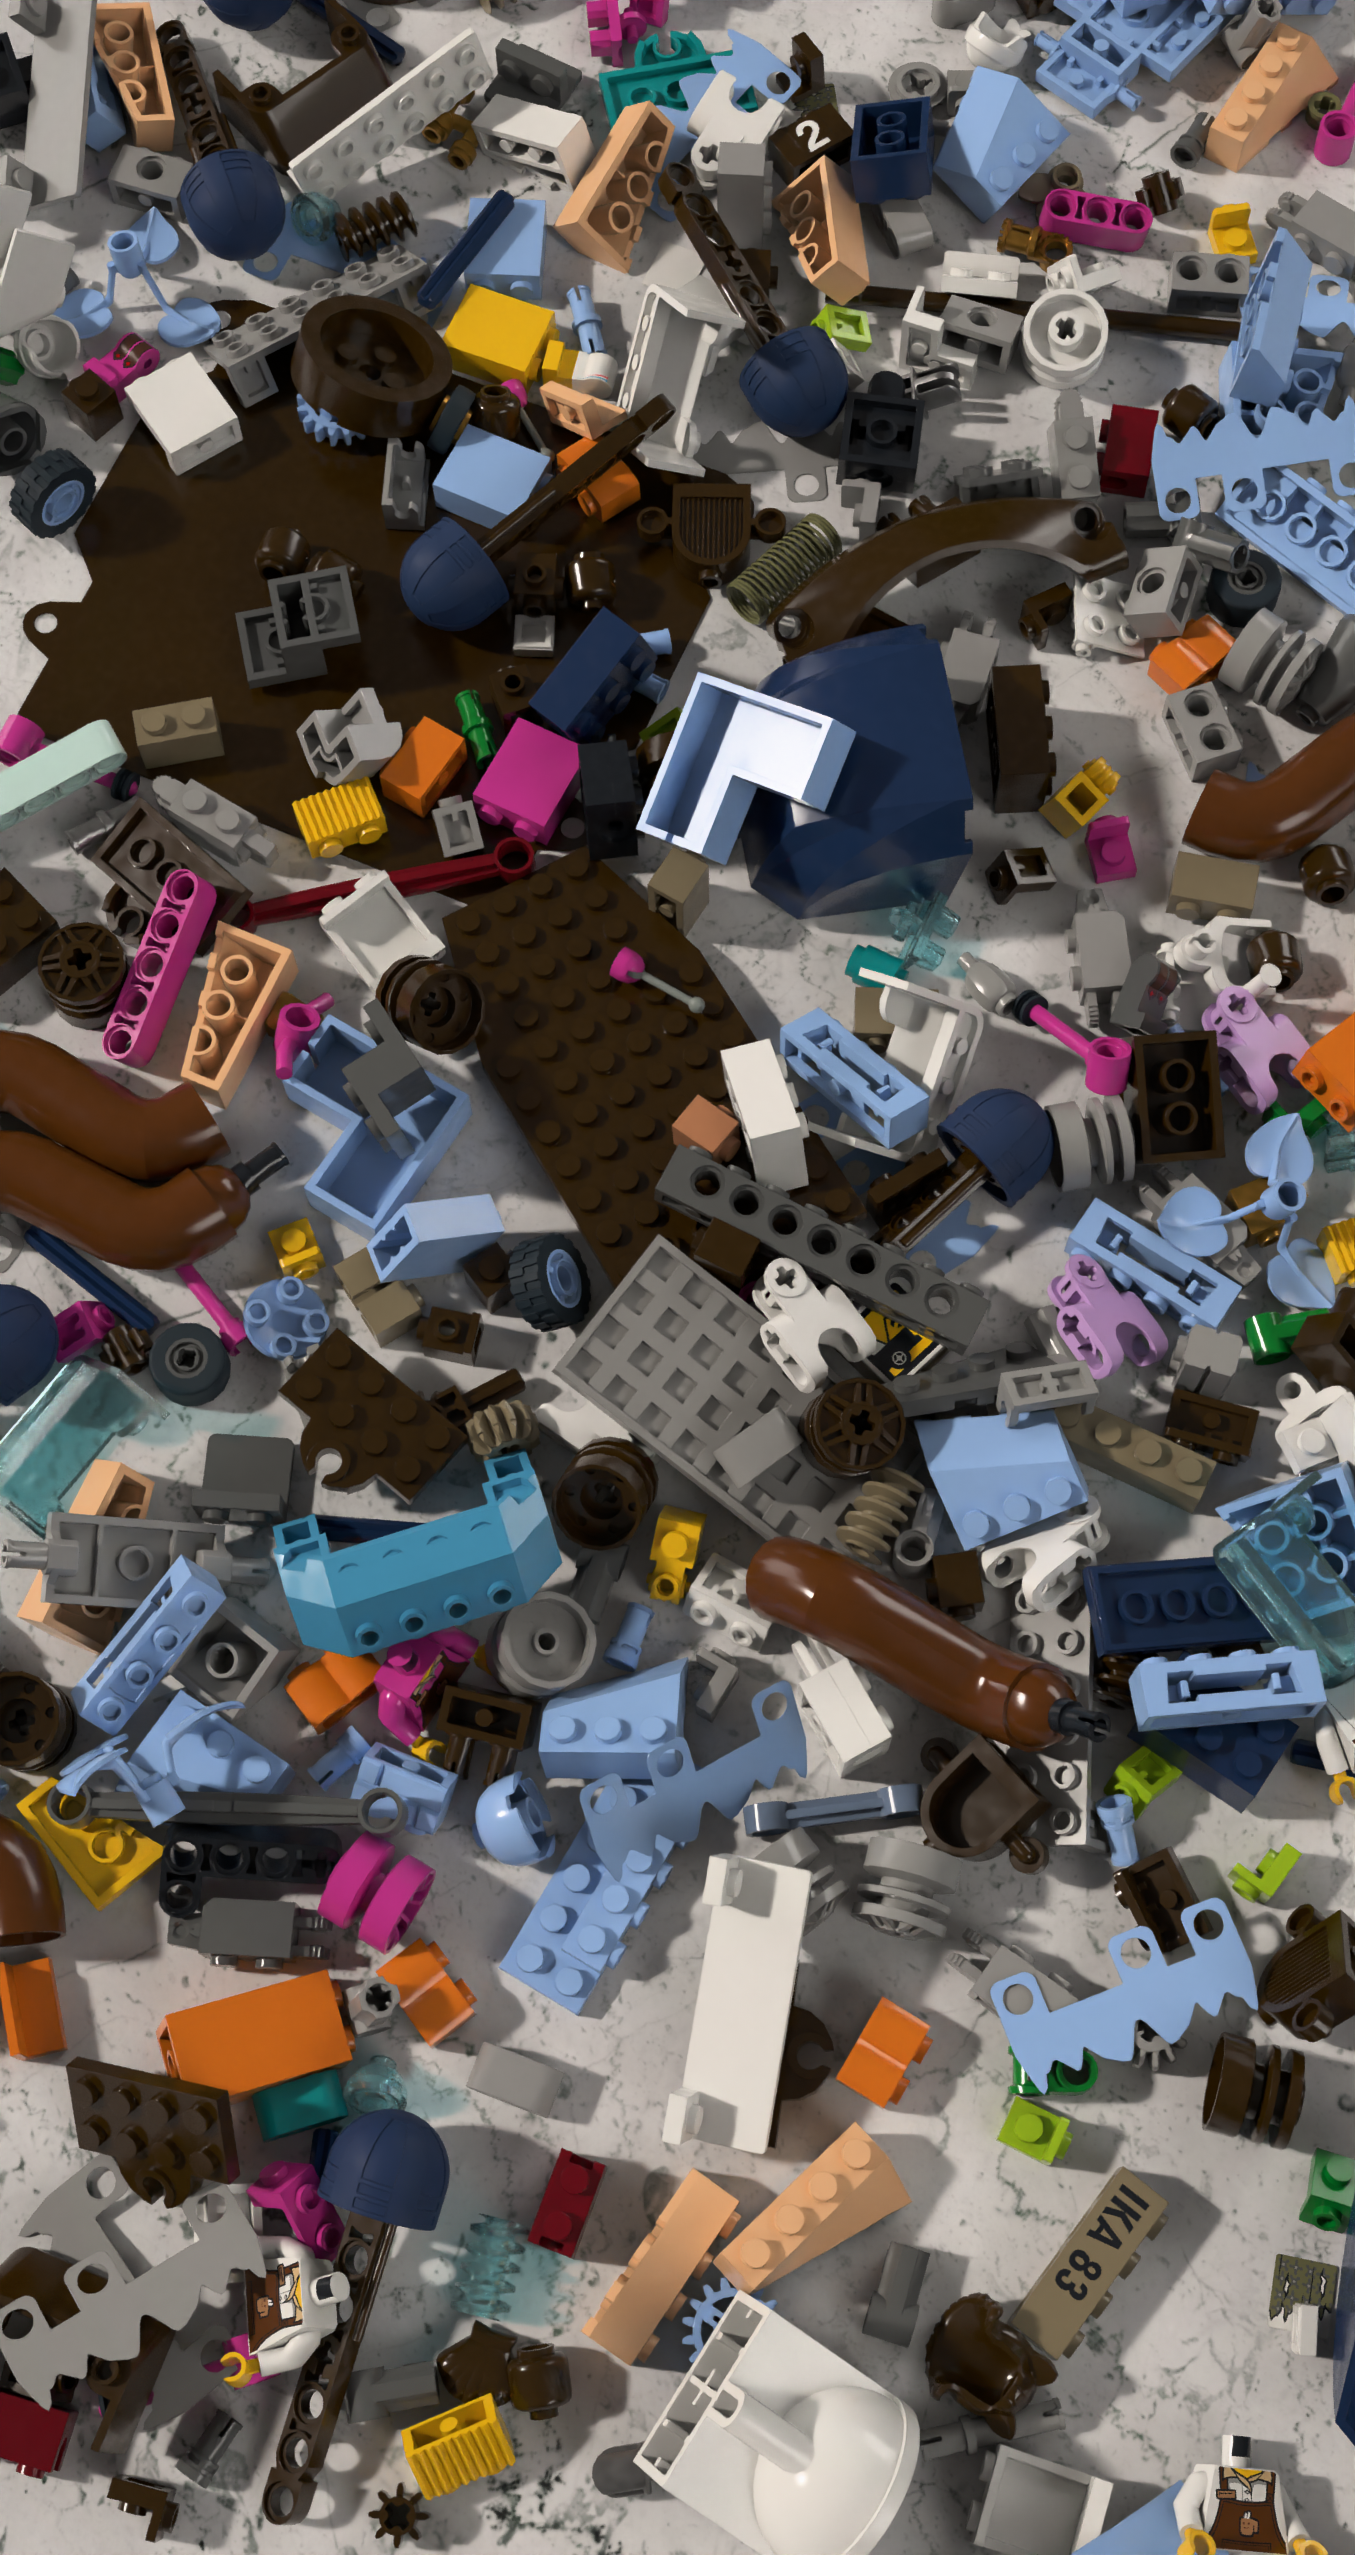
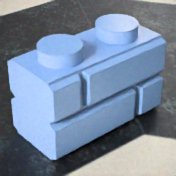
M375 1742L362 1759L350 1799H361L368 1791L375 1788H388L399 1795L408 1807V1821L404 1829L415 1835L430 1834L433 1836L446 1817L459 1776L436 1765ZM391 1797L378 1799L371 1805L368 1816L373 1818L388 1817L395 1820L398 1814L397 1804Z

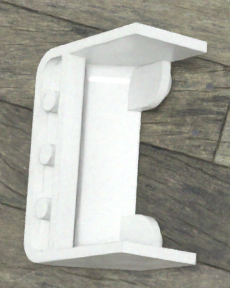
M1 183L0 338L53 314L57 308L62 307L66 293L64 284L76 247L74 243L23 230L33 194L30 191Z
M651 284L645 293L616 406L625 409L628 416L627 419H629L657 395L664 394L676 408L675 414L659 430L646 440L644 439L631 453L647 467L704 477L706 469L693 459V455L700 448L701 434L697 431L696 424L690 418L710 345L719 346L724 339L729 337L732 327L744 329L746 321L726 306L658 284ZM624 421L614 426L613 430L620 426Z
M861 967L859 976L885 985L879 1002L880 1014L886 1022L894 1024L895 1028L884 1060L893 1064L902 1075L915 1085L920 1086L930 1096L927 1128L888 1149L844 1112L840 1115L836 1129L808 1121L807 1125L808 1129L812 1132L853 1147L907 1162L914 1155L922 1151L929 1154L937 1148L942 1149L943 1142L938 1135L936 1127L946 1120L949 1114L955 1111L983 1030V1014L979 1008L911 982ZM869 1107V1116L884 1127V1119L881 1116L877 1118Z

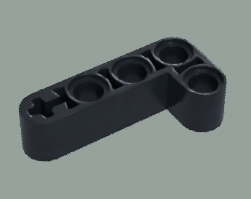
M172 1823L167 1829L164 1840L159 1905L163 1912L171 1917L184 1918L193 1914L200 1903L203 1877L327 1884L334 1867L342 1857V1841L335 1832L325 1828ZM185 1841L194 1845L195 1849L184 1853L175 1849L174 1844ZM231 1844L240 1848L241 1852L229 1856L222 1853L219 1849ZM271 1848H281L287 1854L282 1858L275 1859L266 1855L265 1852ZM297 1850H302V1859H297ZM318 1853H327L324 1860L317 1859ZM182 1884L189 1887L191 1892L179 1895L172 1892L170 1888L174 1885Z

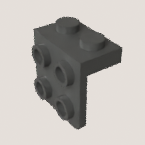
M232 1434L211 1435L208 1439L202 1489L193 1488L191 1506L198 1517L204 1522L219 1525L228 1524L229 1521L246 1522V1524L254 1527H271L272 1524L286 1523L295 1453L294 1443L288 1438Z

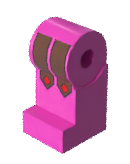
M130 332L124 335L118 341L115 348L100 360L95 357L91 358L83 365V369L85 372L90 368L116 391L120 403L127 397L124 390L125 387L131 385L136 379L147 376L155 370L160 360V353L140 335Z

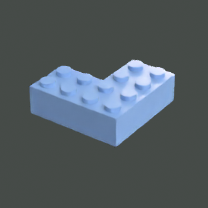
M698 671L636 829L659 840L726 865L757 787L825 812L857 732L833 718Z
M328 1014L308 1042L313 1062L318 1067L314 1068L310 1054L302 1050L293 1063L292 1077L282 1080L288 1099L343 1131L304 1187L310 1206L371 1241L405 1203L412 1202L471 1117L472 1109L468 1094L424 1069L436 1090L394 1117L415 1152L403 1160L398 1157L393 1149L386 1153L364 1122L366 1119L362 1117L342 1087L349 1081L341 1069L377 1045L372 1038Z

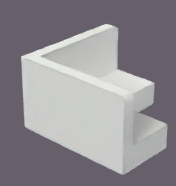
M917 285L902 320L898 367L910 371L912 366L919 373L955 362L959 367L960 376L958 381L960 382V387L970 390L980 368L977 366L978 355L942 343L944 319L923 313L925 287Z

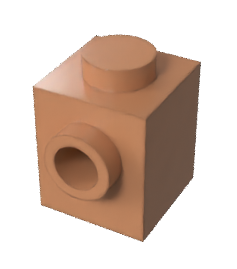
M700 1095L694 1098L672 1124L673 1141L676 1146L680 1144L688 1149L691 1145L700 1147L713 1156L712 1161L721 1164L723 1160L729 1162L741 1145L739 1122L735 1114L723 1105L714 1106Z

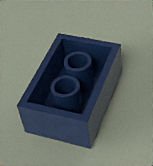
M930 96L856 105L850 156L856 203L866 202L875 205L890 199L904 198L906 200H917L925 195L932 194L935 133Z
M603 606L528 704L550 727L568 740L579 745L591 743L592 735H599L601 740L609 720L614 714L617 715L626 708L631 698L630 694L638 683L645 682L651 676L658 657L640 633Z
M1183 1650L1177 1661H1183L1191 1654ZM1239 1686L1189 1690L1191 1697L1187 1698L1185 1702L1195 1701L1196 1697L1200 1694L1245 1690ZM1289 1719L1138 1732L1136 1722L1127 1737L1140 1746H1145L1151 1752H1154L1181 1770L1183 1775L1242 1814L1256 1797L1300 1726Z

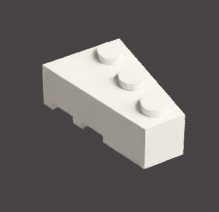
M496 94L471 124L483 154L520 174L525 170L543 178L541 185L549 190L556 185L572 195L596 156L587 125L582 116L522 101L518 98Z
M770 1038L721 1050L726 1086L735 1116L739 1122V1127L741 1126L748 1146L745 1147L748 1161H753L756 1183L764 1187L767 1184L775 1185L784 1191L809 1185L803 1138L809 1137V1129L804 1112L796 1113L795 1108L799 1107L793 1082L785 1083L784 1079L788 1078V1071L783 1054L775 1055Z

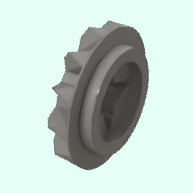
M910 62L898 67L892 73L888 83V91L891 101L930 96L933 111L936 105L943 104L944 97L947 94V80L944 74L931 64ZM912 84L919 90L924 89V94L919 95L917 91L911 92Z

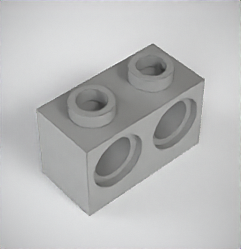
M1173 251L1168 274L1166 313L1242 318L1240 307L1244 306L1249 292L1250 256H1239L1230 253L1211 254L1198 253L1196 251Z
M1212 681L1167 695L1161 715L1191 782L1210 777L1215 769L1223 772L1235 769L1241 752L1244 750L1242 734L1237 727H1232L1228 718L1229 710L1226 699L1222 694H1217ZM1197 711L1205 716H1195L1191 712ZM1206 745H1215L1220 750H1211Z

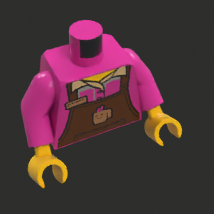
M455 1626L429 1633L419 1639H410L391 1645L387 1651V1659L374 1678V1683L380 1694L378 1717L381 1723L405 1746L412 1745L411 1752L413 1757L433 1765L435 1764L429 1759L431 1748L445 1754L447 1747L441 1741L422 1737L420 1734L424 1732L441 1707L446 1685L459 1680L470 1664L468 1659L471 1657L474 1658L475 1665L493 1676L487 1667L485 1644L479 1646L478 1639Z

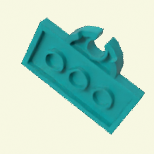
M670 31L671 48L675 51L671 55L659 53V37L657 34L648 37L645 41L639 40L634 52L635 67L598 74L610 131L626 106L650 100L655 106L662 105L680 111H687L689 109L688 104L679 86V80L696 73L716 74L711 57L713 55L731 56L733 51L728 50L706 54L701 40L692 31L688 34ZM753 85L736 101L743 108L742 110H746L748 113L758 110Z

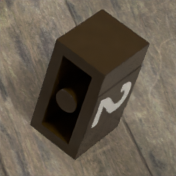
M828 103L818 110L808 112L803 118L787 127L779 128L773 135L769 136L768 161H773V169L785 184L789 186L823 155L839 166L850 161L853 129L833 105Z

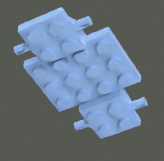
M1054 0V6L1075 19L1076 22L1061 36L1059 41L1046 34L1043 30L1040 31V34H1037L1034 39V45L1047 52L1049 57L1036 70L1035 81L1092 120L1109 103L1115 100L1135 111L1140 105L1142 97L1128 89L1126 85L1139 73L1140 63L1170 83L1236 15H1209L1202 0H1167L1121 18L1110 0Z

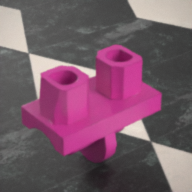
M618 0L586 2L588 28L608 26V29L589 31L591 56H611L613 67L624 66L622 38L627 40L629 44L637 43L638 38L643 36L647 30L645 16L636 12L632 7L625 8L624 13L619 15Z

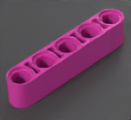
M188 869L176 870L166 880L103 1034L102 1049L104 1053L111 1059L131 1068L144 1067L152 1059L216 903L217 894L214 886ZM194 887V892H193L192 895L187 899V896H188V893H189L190 889H192V888ZM179 925L178 931L172 936V931ZM163 963L162 970L156 975L159 965ZM147 1001L146 1009L140 1013L141 1007ZM131 1040V1041H132V1042H131V1046H130V1048L125 1052V1047H126L128 1041Z

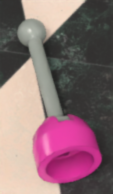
M510 379L502 383L501 385L510 388L511 392L519 398L521 403V420L540 453L551 457V462H553L555 459L554 452L545 446L523 409L527 405L528 400L523 384L519 379Z
M625 946L615 958L609 973L611 977L627 984L642 979L687 1004L691 1012L700 1013L704 1010L705 1002L702 998H692L645 972L644 960L637 952Z

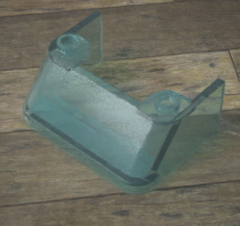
M83 1354L76 1356L64 1366L0 1442V1512L32 1537L44 1543L48 1512L64 1513L65 1506L60 1500L115 1435L125 1437L138 1434L146 1426L149 1414L165 1420L170 1413L121 1369Z
M1316 1470L1216 1544L1213 1548V1558L1220 1571L1280 1647L1298 1646L1300 1651L1316 1649L1324 1690H1328L1355 1675V1596L1306 1535V1533L1314 1528L1316 1518L1312 1504L1307 1498L1302 1496V1493L1322 1478Z

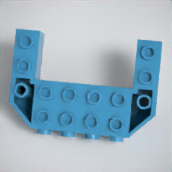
M523 1448L483 1461L489 1478V1482L482 1483L488 1504L335 1552L331 1551L326 1533H321L315 1514L273 1526L277 1548L273 1549L275 1560L303 1645L353 1658L366 1653H375L385 1647L410 1639H419L429 1633L454 1625H463L473 1619L492 1613L508 1611L515 1606L529 1602L562 1564V1559L542 1492L526 1449Z

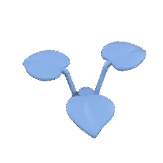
M155 206L139 218L129 230L115 232L109 237L107 245L113 261L107 263L109 274L106 297L104 298L101 292L94 289H78L67 294L62 307L57 308L52 314L70 321L76 328L79 339L96 336L107 329L113 321L112 312L107 307L113 303L116 273L118 272L128 279L136 278L142 273L163 311L168 314L158 323L160 338L166 344L177 348L191 347L209 340L221 329V320L218 313L208 302L202 299L184 298L177 303L174 309L171 308L149 273L146 263L152 265L164 263L175 255L180 246L176 230L164 219Z
M1300 1113L1286 1114L1264 1124L1253 1133L1246 1144L1245 1161L1247 1168L1257 1177L1268 1178L1267 1184L1269 1188L1263 1191L1260 1200L1230 1214L1221 1216V1204L1212 1192L1197 1186L1183 1188L1168 1200L1157 1219V1226L1164 1239L1176 1250L1193 1257H1208L1218 1253L1227 1245L1228 1234L1223 1224L1232 1222L1257 1210H1261L1265 1216L1272 1220L1284 1219L1285 1223L1277 1243V1250L1281 1255L1272 1258L1266 1268L1267 1283L1271 1292L1279 1301L1292 1307L1330 1309L1335 1303V1287L1322 1251L1314 1243L1304 1238H1297L1286 1247L1292 1225L1298 1220L1295 1212L1302 1208L1306 1202V1190L1302 1184L1311 1176L1314 1164L1312 1149L1303 1130Z
M226 1701L207 1706L187 1717L165 1735L166 1738L162 1741L167 1777L164 1779L159 1771L142 1781L137 1778L120 1757V1755L128 1752V1749L126 1747L117 1750L113 1748L115 1745L129 1739V1736L125 1733L102 1742L93 1750L83 1753L71 1761L59 1772L60 1776L64 1778L56 1784V1788L60 1793L76 1797L82 1784L95 1771L113 1770L135 1794L154 1828L186 1809L173 1787L181 1782L175 1772L172 1748L175 1743L193 1725L212 1713L227 1709L245 1708V1706L240 1701Z

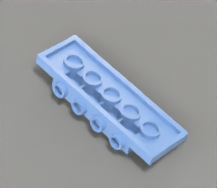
M1286 465L1262 469L1267 497L1266 504L1262 508L1233 512L1228 509L1226 500L1215 512L1218 520L1243 539L1249 541L1260 552L1268 555L1276 564L1343 615L1355 614V510L1343 500L1335 503L1325 495L1327 490L1312 477L1304 480ZM1243 478L1232 491V494L1238 502L1246 504L1256 498L1258 490L1252 480Z
M694 1763L696 1771L702 1768ZM621 1779L630 1807L656 1794L652 1779ZM608 1785L605 1786L592 1808L595 1813L604 1814L613 1808L617 1799L615 1789ZM585 1820L501 1962L499 1969L579 2016L606 1967L614 1970L620 1962L627 1948V1945L621 1941L630 1926L637 1930L646 1917L650 1905L645 1903V1900L653 1886L660 1890L673 1869V1865L668 1863V1860L675 1848L678 1847L684 1850L688 1842H673L659 1834L656 1835L655 1848L651 1856H646L634 1850L629 1851L626 1861L622 1864V1878L620 1882H617L597 1855Z

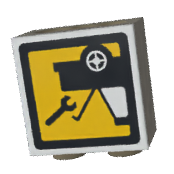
M897 1277L889 1280L890 1287L894 1292L898 1294L911 1292ZM863 1305L857 1311L876 1336L877 1344L874 1353L861 1361L850 1362L836 1350L865 1379L875 1380L880 1384L891 1382L901 1375H915L931 1370L933 1366L951 1351Z

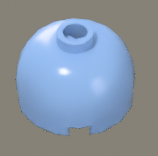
M518 1771L494 1782L479 1797L475 1812L476 1823L472 1824V1833L477 1845L481 1849L486 1848L493 1858L506 1865L521 1867L551 1857L554 1854L556 1842L555 1834L549 1837L546 1836L543 1821L550 1822L552 1820L542 1794L530 1777L521 1780L523 1772Z

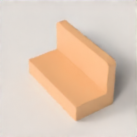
M549 381L539 388L550 421L591 440L596 439L628 418L625 409L589 394H582L554 381Z

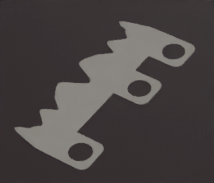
M762 421L756 422L742 430L733 443H730L722 431H717L707 444H700V448L693 455V459L700 465L725 474L785 470L787 496L792 502L821 501L827 496L825 467L838 466L843 422L837 424L833 435H829L823 430L807 437H787L784 443H779ZM804 474L814 476L819 482L818 490L808 496L799 494L794 488V482L799 476ZM881 490V496L889 495L892 491Z
M100 2154L45 2198L23 2226L19 2236L27 2237L36 2232L42 2235H51L53 2240L50 2253L74 2264L95 2252L105 2251L111 2256L126 2284L135 2279L96 2220L98 2215L127 2192L129 2186L114 2158L109 2155ZM97 2168H108L115 2176L114 2190L109 2196L102 2199L92 2197L87 2190V2179L90 2173ZM93 2264L85 2267L87 2270L109 2278L108 2271L101 2265ZM223 2325L211 2327L183 2351L176 2340L173 2339L152 2389L154 2392L152 2400L153 2410L145 2420L143 2430L152 2429L187 2412L220 2385L224 2378L231 2376L238 2370L235 2364L225 2367L219 2372H210L201 2363L200 2355L206 2343L216 2339L226 2343V2340L233 2338L226 2327Z
M213 2182L186 2198L183 2203V2212L197 2234L199 2241L127 2284L124 2282L111 2256L105 2251L95 2252L70 2267L64 2275V2281L81 2312L53 2329H50L36 2300L31 2296H22L0 2309V2349L17 2382L42 2408L50 2410L52 2404L50 2390L55 2384L57 2375L63 2374L81 2380L86 2378L88 2355L108 2361L130 2360L138 2357L140 2352V2320L143 2315L152 2316L171 2329L180 2331L187 2325L195 2312L203 2285L216 2293L223 2294L226 2291L229 2275L233 2268L241 2270L250 2269L258 2277L266 2278V2268L258 2237L226 2184ZM217 2194L223 2197L226 2202L224 2215L215 2222L207 2223L201 2221L196 2215L197 2203L206 2195ZM93 2264L105 2267L109 2278L106 2286L101 2291L87 2294L80 2290L77 2280L80 2272L85 2267ZM17 2309L29 2311L33 2316L31 2331L20 2339H10L5 2336L2 2330V2323L5 2317Z

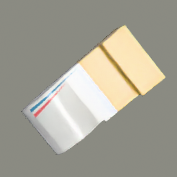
M549 340L542 365L543 385L549 381H554L582 394L586 393L598 399L608 398L612 393L618 363L608 354L597 352L587 354V352L565 349L564 342Z

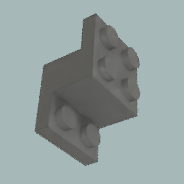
M346 565L267 580L272 606L235 613L250 689L326 675L328 672L323 649L362 642Z
M376 998L363 1006V1009L370 1018L369 1021L364 1023V1026L377 1046L341 1069L349 1081L342 1087L362 1117L366 1119L364 1122L383 1150L388 1153L393 1149L398 1157L403 1160L414 1153L415 1150L394 1117L436 1089Z

